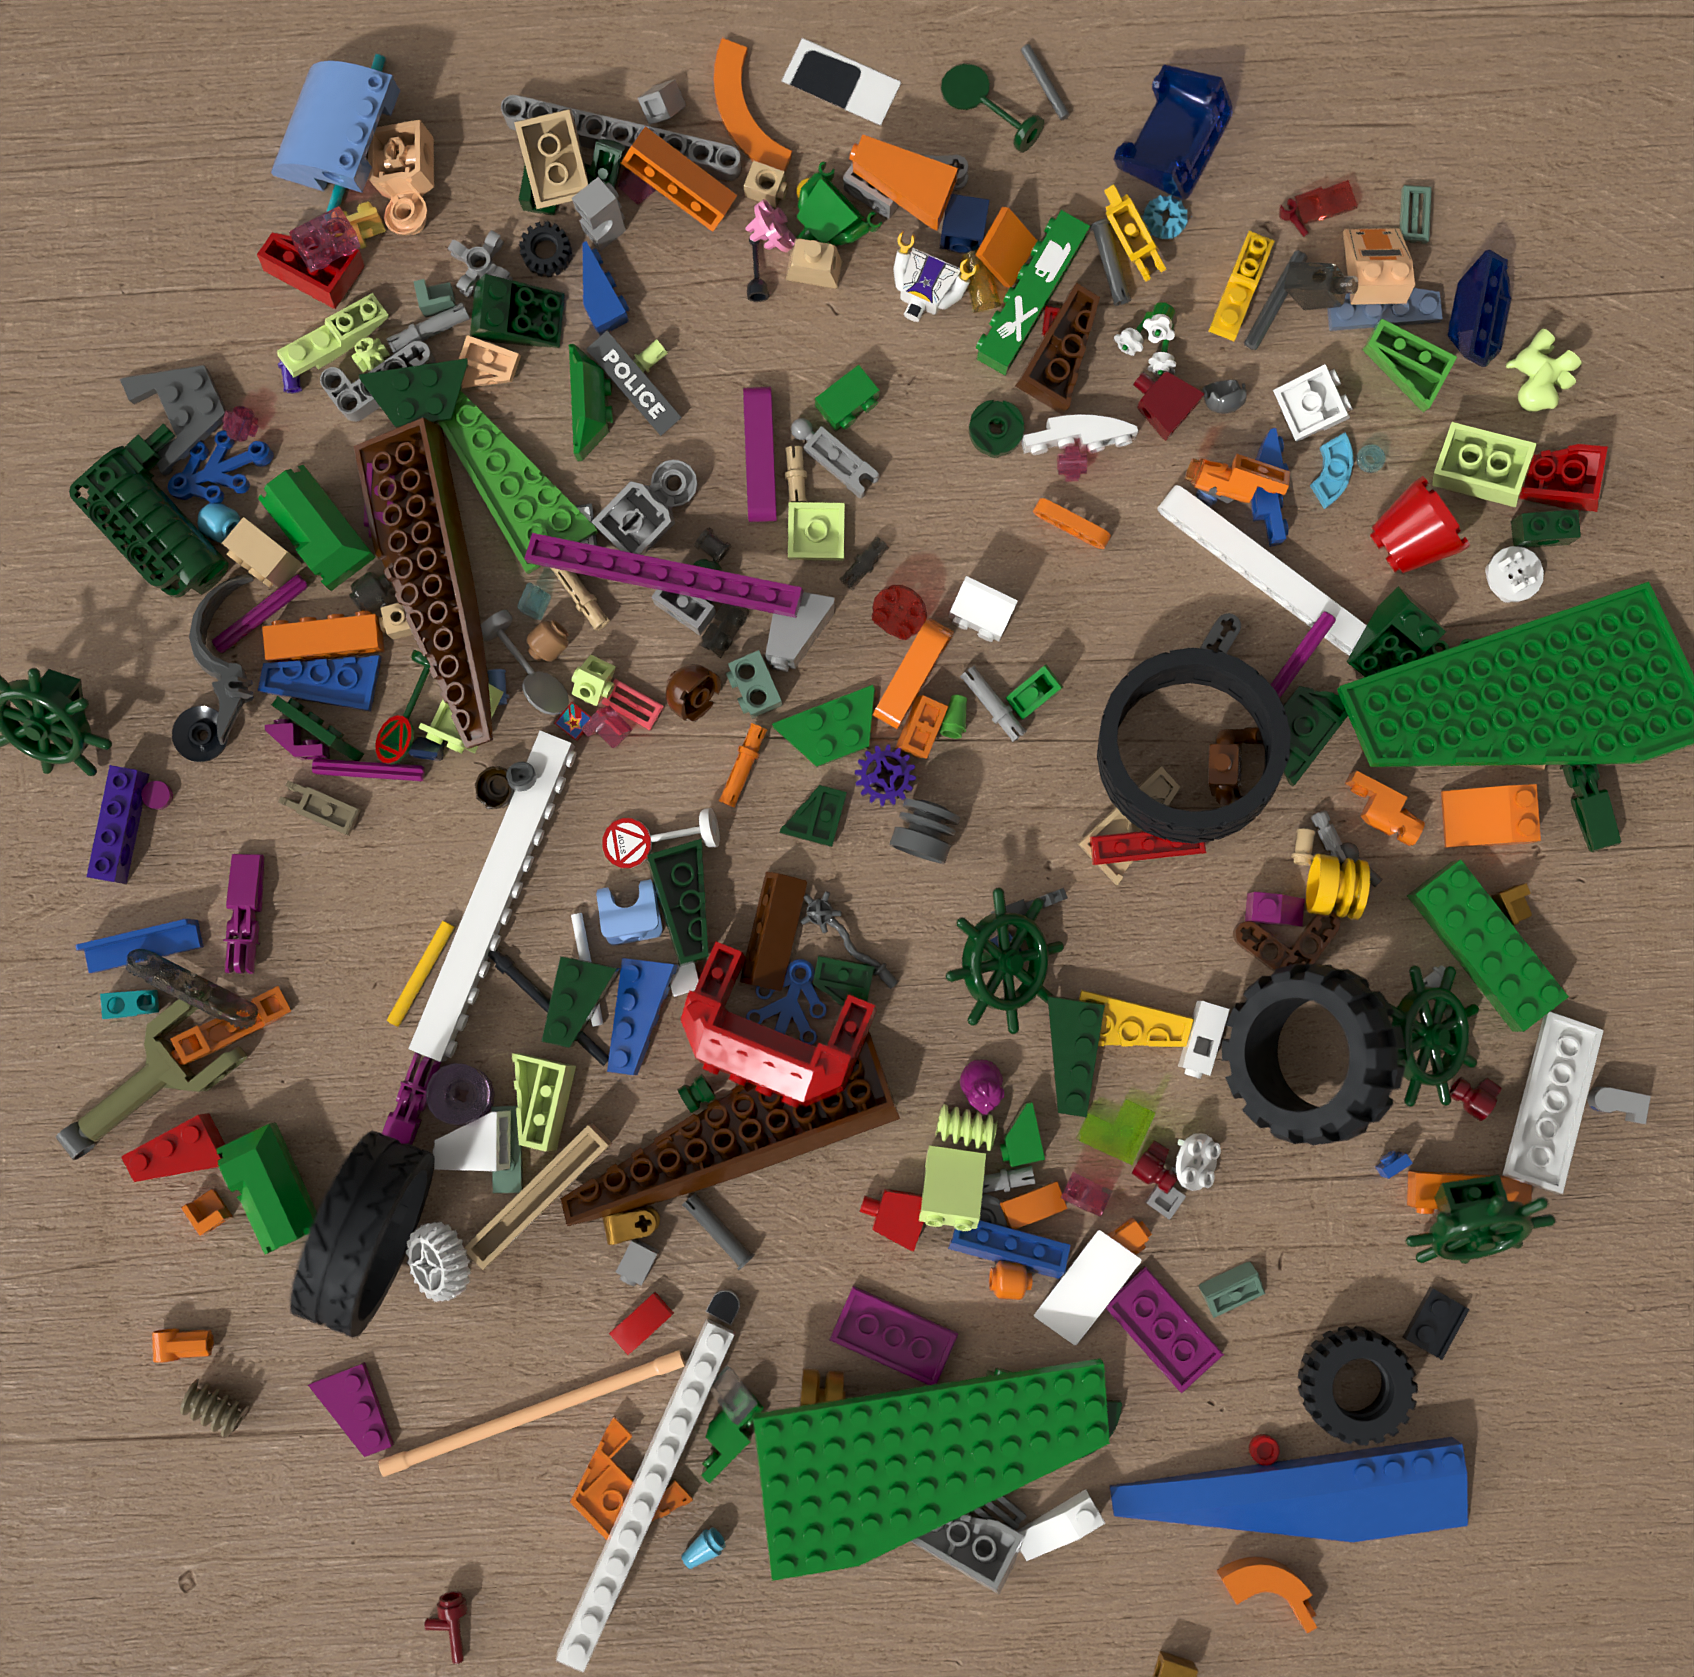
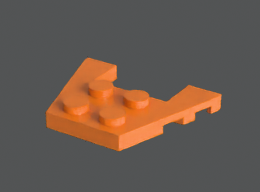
M615 1416L611 1419L570 1499V1503L606 1540L633 1483V1480L612 1459L632 1438V1434ZM676 1479L666 1487L651 1522L670 1514L671 1511L683 1505L685 1506L693 1500V1497Z

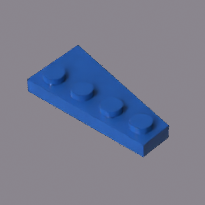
M375 655L361 658L346 657L332 660L317 659L304 662L263 663L258 691L371 712L382 657Z
M622 958L607 1072L638 1075L650 1043V1034L653 1026L657 1025L660 1007L663 999L667 998L670 989L668 986L672 975L677 971L678 965Z

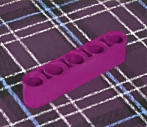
M771 386L743 388L748 521H777Z

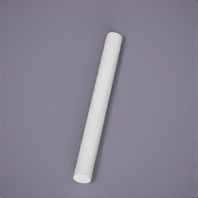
M582 913L573 914L571 918L579 959L591 962ZM600 1003L592 1014V1027L603 1025Z

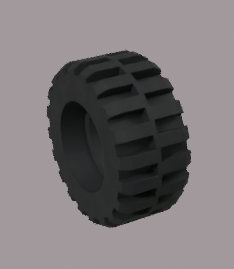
M1343 1326L1338 1327V1332L1333 1333L1331 1330L1324 1333V1339L1321 1342L1315 1340L1310 1345L1313 1350L1310 1355L1304 1354L1301 1360L1305 1363L1304 1369H1299L1298 1378L1302 1381V1385L1298 1386L1299 1395L1304 1399L1302 1404L1306 1411L1328 1434L1348 1444L1356 1442L1359 1446H1368L1371 1440L1376 1444L1384 1442V1435L1386 1434L1394 1437L1400 1432L1397 1426L1401 1422L1405 1425L1408 1423L1410 1417L1406 1414L1409 1409L1415 1410L1417 1403L1412 1398L1413 1393H1418V1384L1412 1379L1416 1373L1413 1366L1407 1362L1409 1359L1407 1355L1388 1338L1364 1327L1355 1326L1354 1329ZM1359 1358L1368 1359L1379 1368L1381 1374L1380 1392L1374 1402L1368 1407L1358 1411H1347L1341 1408L1334 1400V1378L1339 1369L1347 1362Z

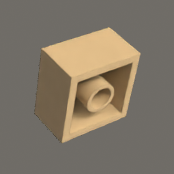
M244 517L222 542L229 549L227 555L243 566L269 588L273 585H276L278 588L282 587L303 565Z

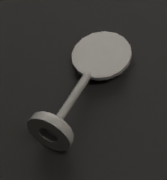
M502 610L489 617L481 624L483 641H490L499 637L528 673L522 684L527 700L536 709L545 714H561L568 706V693L555 677L548 673L535 672L504 633L512 623L511 614L507 610Z

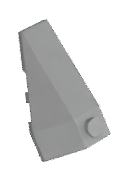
M963 1515L910 1542L990 1590L1000 1594L1013 1569L1024 1536L999 1521Z

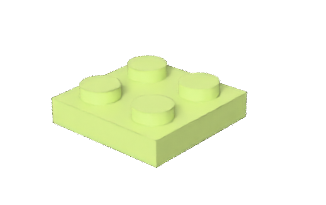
M789 502L788 560L844 561L845 503Z

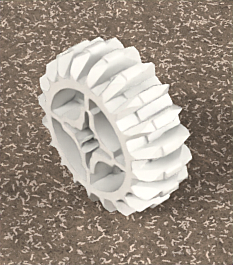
M442 1222L428 1223L416 1229L415 1232L410 1234V1240L407 1241L409 1249L406 1250V1254L409 1257L407 1264L410 1265V1274L414 1276V1283L419 1285L421 1293L425 1292L428 1299L432 1298L435 1302L451 1300L465 1291L466 1285L470 1283L468 1275L471 1273L468 1267L470 1260L466 1256L467 1250L462 1246L463 1240H459L457 1232L451 1231V1227L444 1225Z

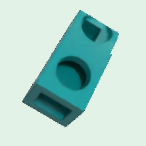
M158 990L100 993L102 1019H118L159 1013Z

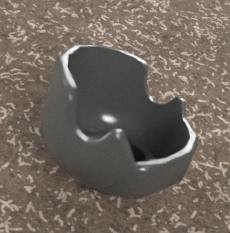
M1237 380L1219 381L1208 384L1203 388L1207 407L1219 414L1235 412L1245 404L1248 394L1245 383H1242V388H1240Z

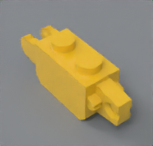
M1114 184L1105 189L1104 192L1111 203L1105 207L1107 210L1106 215L1130 260L1138 267L1142 277L1147 282L1151 279V274L1143 263V260L1152 255L1157 269L1161 273L1167 270L1158 253L1160 250L1138 208L1128 194L1121 197Z

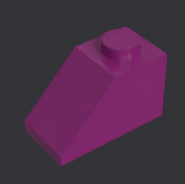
M1247 893L1245 922L1303 927L1305 899L1283 894Z

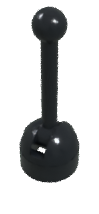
M749 238V243L752 245L754 279L747 285V299L752 302H762L769 298V288L767 283L759 277L757 245L760 243V240L754 242Z

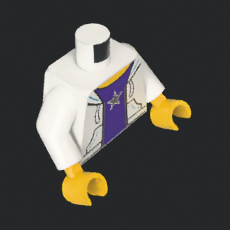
M902 231L898 236V244L901 248L897 250L893 268L895 285L901 291L900 299L909 303L904 316L911 321L919 322L923 311L937 314L940 309H947L961 300L970 283L969 277L979 271V264H976L973 271L969 272L966 265L970 258L964 260L960 268L915 248L910 252L909 248L913 246L916 237L912 234L911 243L906 244L902 240L904 233Z

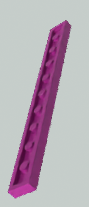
M536 533L531 535L524 558L530 564L797 618L804 592L803 588Z

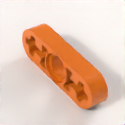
M1040 498L1033 510L1037 517L1096 548L1105 549L1111 538V534L1105 529L1050 500Z

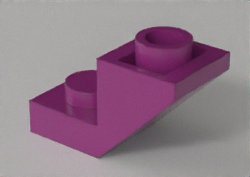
M276 719L274 724L265 725V731L294 757L300 760L330 759L329 747L320 744V740H304L303 745H301V727L291 723L290 719Z

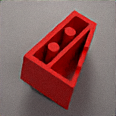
M273 232L257 253L265 272L333 309L337 308L365 267L359 249L351 248L350 250L335 248L333 244L324 243V245L310 243L307 239Z
M205 1113L185 1121L124 1154L121 1158L133 1182L216 1168L218 1167V1160L223 1158V1154L217 1155V1148L224 1146L225 1143L210 1113Z

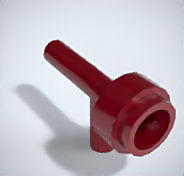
M452 1591L440 1596L437 1603L438 1618H426L424 1627L425 1630L449 1631L452 1663L459 1664L464 1661L459 1618L466 1615L467 1602L461 1592Z

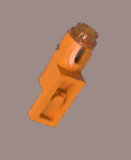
M1236 454L1231 467H1228L1226 463L1213 462L1203 458L1199 460L1192 458L1185 480L1190 481V485H1193L1198 490L1212 495L1225 503H1230L1233 500L1250 503L1257 486L1262 487L1269 493L1285 495L1289 487L1290 471Z

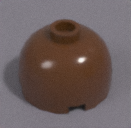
M699 664L683 666L670 674L666 686V700L670 709L684 721H687L686 719L696 721L704 716L713 706L714 702L709 700L713 697L714 692L719 695L721 689L720 677L710 669Z

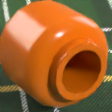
M1001 1260L997 1262L995 1267L990 1268L989 1289L994 1291L995 1296L999 1299L1021 1300L1025 1296L1026 1290L1032 1289V1273L1027 1272L1026 1266L1023 1264Z

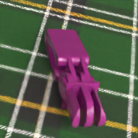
M232 854L226 908L232 909L233 914L231 920L227 922L226 939H223L224 942H227L225 973H233L235 970L239 974H243L245 971L248 974H254L256 945H260V942H258L259 922L256 921L255 912H262L265 858L263 854Z
M417 1052L414 1053L405 1080L400 1082L401 1086L396 1097L398 1104L394 1112L389 1113L382 1131L383 1135L398 1139L401 1144H413L422 1121L419 1119L421 1111L425 1110L430 1095L434 1091L432 1086L441 1062L435 1060L430 1069L432 1058L427 1056L422 1059L419 1065L422 1054Z

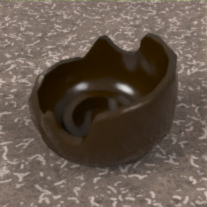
M492 766L486 768L478 775L475 783L476 799L486 806V809L505 808L511 802L515 790L509 786L506 778V768Z

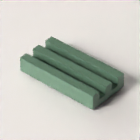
M1404 185L1401 189L1400 231L1404 241H1410V243L1420 241L1421 244L1428 243L1432 187ZM1412 193L1411 230L1408 233L1409 195ZM1419 193H1423L1421 234H1417Z

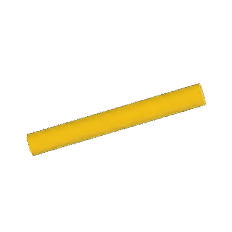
M442 920L389 1014L387 1022L397 1027L400 1026L455 928L453 925Z

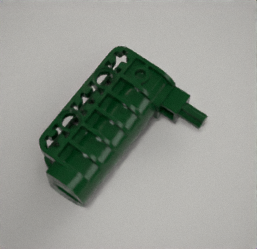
M163 423L148 438L143 439L140 435H137L125 447L119 446L103 455L72 483L69 494L76 505L149 584L160 588L167 595L175 598L185 595L190 589L203 595L223 578L228 570L229 563L152 480L154 475L149 470L157 465L156 463L162 459L158 452L175 437L174 433ZM80 488L88 489L89 497L87 499L82 496L80 497ZM106 506L110 510V513L107 514L100 508ZM115 523L122 530L116 531L112 527V524ZM144 547L148 553L144 555L138 548ZM153 564L159 570L152 571L149 566ZM180 579V581L178 582L180 588L178 590H175L173 588L169 590L171 584L175 580Z

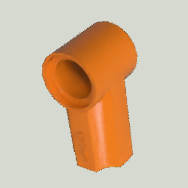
M174 1328L153 1331V1362H170L180 1358L212 1355L214 1337L211 1330L180 1331V1329Z

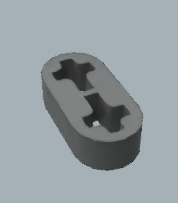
M1231 613L1221 615L1213 624L1200 649H1207L1206 646L1211 647L1217 640L1220 644L1216 651L1227 654L1240 632L1241 622L1239 618ZM1227 621H1230L1232 623L1231 628L1234 631H1228L1222 637L1220 633L1223 630V626L1220 623L1225 624Z

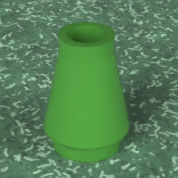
M961 695L951 696L948 709L940 726V734L943 736L960 739L962 734L966 732V705L968 701L966 697Z

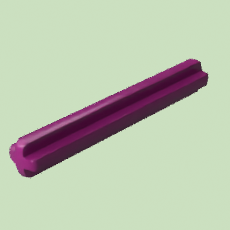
M300 575L293 577L212 640L213 646L220 653H224L308 588L307 582Z
M1322 612L1270 684L1276 690L1279 698L1336 622V618L1330 613Z
M314 759L312 762V773L318 775L423 781L425 776V769L420 765Z

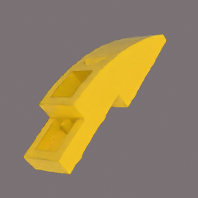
M1248 231L1208 332L1235 341L1274 240Z

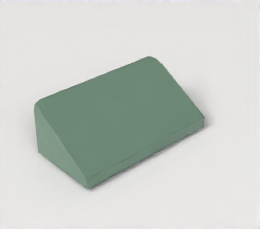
M1245 1262L1199 1285L1213 1318L1265 1294L1258 1272L1251 1262Z

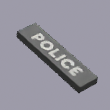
M608 331L603 333L586 349L660 436L682 418Z

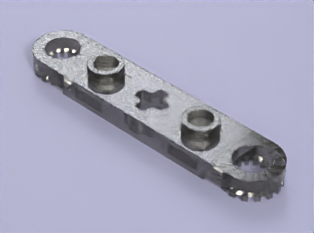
M135 949L127 955L126 969L130 974L133 973V976L137 975L145 979V982L220 1020L224 1019L230 1022L231 1025L234 1024L236 1028L239 1026L240 1029H243V1027L247 1029L248 1026L252 1027L253 1024L255 1025L258 1008L254 1003L150 950ZM139 959H141L142 961L144 959V961H147V963L149 964L138 965L135 963V961H139ZM192 987H196V988H197V989H192L191 991H190V990H187V988H189V989H191ZM241 1010L243 1012L245 1010V1013L248 1012L250 1016L241 1017L236 1013L237 1011L240 1012Z

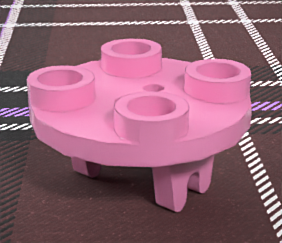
M763 199L754 206L756 218L746 226V231L751 233L755 230L750 236V240L754 242L760 239L764 241L769 239L764 244L766 249L770 250L777 247L787 253L792 249L796 240L793 233L785 225L788 221L787 217L779 207L774 210L769 202Z

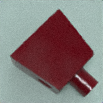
M1166 371L1156 382L1143 372L1133 384L1134 387L1144 394L1137 406L1138 410L1165 441L1181 425L1204 396L1202 391Z

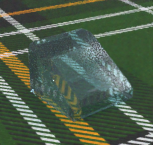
M527 583L517 607L522 614L536 620H541L551 596L534 584Z

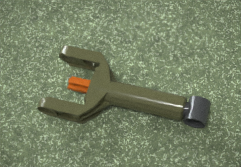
M191 990L184 994L147 1024L144 1042L147 1055L145 1067L79 1119V1122L70 1124L57 1134L56 1139L72 1160H77L91 1151L96 1145L94 1141H99L161 1089L209 1091L247 1059V1054L241 1047H238L231 1052L223 1053L195 1076L187 1064L183 1065L176 1049H174L170 1042L164 1041V1036L198 1010L203 998L196 990Z

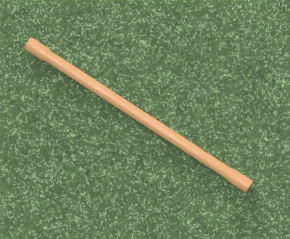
M681 1350L674 1351L658 1357L649 1363L426 1445L380 1459L378 1462L380 1472L383 1477H386L419 1462L653 1376L663 1375L685 1367Z

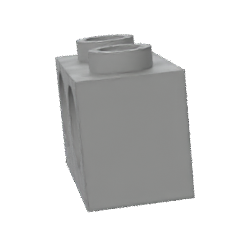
M853 163L843 176V190L890 219L899 205L853 172Z

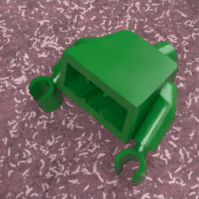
M821 162L818 167V174H813L800 190L797 218L805 228L796 239L818 240L819 242L833 244L837 247L853 243L869 231H877L882 222L877 225L870 222V219L877 213L870 212L865 221H861L864 216L831 182L834 178L835 169L833 168L830 173H824L823 170L826 168V162Z

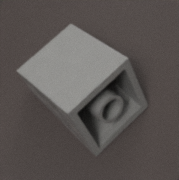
M803 592L797 618L773 613L765 654L767 663L772 665V669L788 672L789 668L796 669L834 615L835 598Z

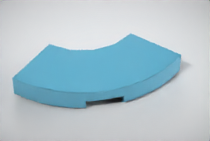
M1346 432L1319 448L1323 457V469L1310 487L1324 509L1338 499L1349 483L1353 466V451Z

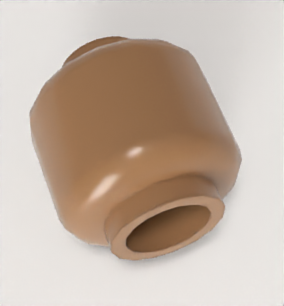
M543 620L527 635V643L529 645L527 650L537 661L543 659L552 662L568 647L567 637L569 634L556 620L551 622Z

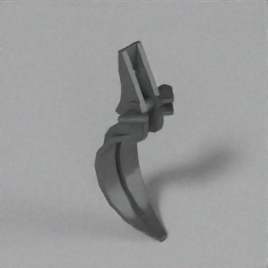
M252 574L236 576L212 589L199 603L192 618L189 634L195 661L203 671L218 680L217 682H212V687L219 699L217 734L221 745H224L243 704L254 699L253 692L248 691V687L253 685V681L247 679L245 670L241 665L228 663L210 653L205 646L207 630L214 613L225 598L244 584L252 582Z

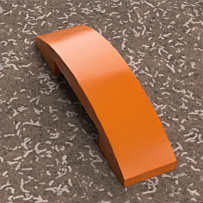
M279 986L253 998L252 1001L199 1027L197 1025L170 1040L183 1065L262 1029L290 1013L291 1009Z

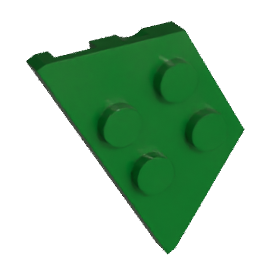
M868 686L772 723V726L776 732L781 734L816 768L867 749L870 743L874 686Z

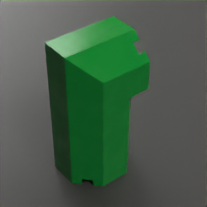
M304 465L297 466L300 471L295 473L292 469H287L266 484L264 490L267 494L265 497L260 494L258 500L282 529L293 546L296 547L297 553L315 575L321 576L323 578L321 580L323 585L330 591H333L375 559L376 556Z
M276 1122L269 1123L217 1148V1155L223 1154V1158L218 1160L221 1174L231 1192L238 1190L242 1194L237 1198L244 1208L264 1255L309 1234L312 1224L316 1219L317 1211Z

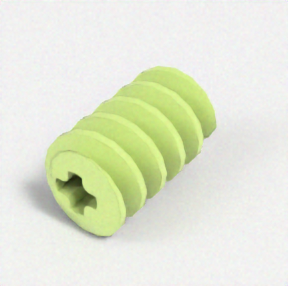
M943 1104L939 1113L935 1136L938 1132H941L942 1141H946L951 1134L954 1144H957L960 1137H964L965 1146H968L971 1140L974 1139L977 1149L980 1148L983 1142H986L987 1151H991L998 1120L994 1123L993 1115L988 1114L983 1121L982 1114L978 1111L972 1119L969 1109H966L962 1116H960L959 1107H954L949 1114L948 1105Z

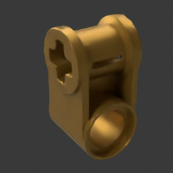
M643 1207L603 1217L608 1245L619 1244L651 1235L659 1227V1213L654 1208ZM644 1216L645 1219H651L652 1222L647 1228L645 1224H640L639 1222Z

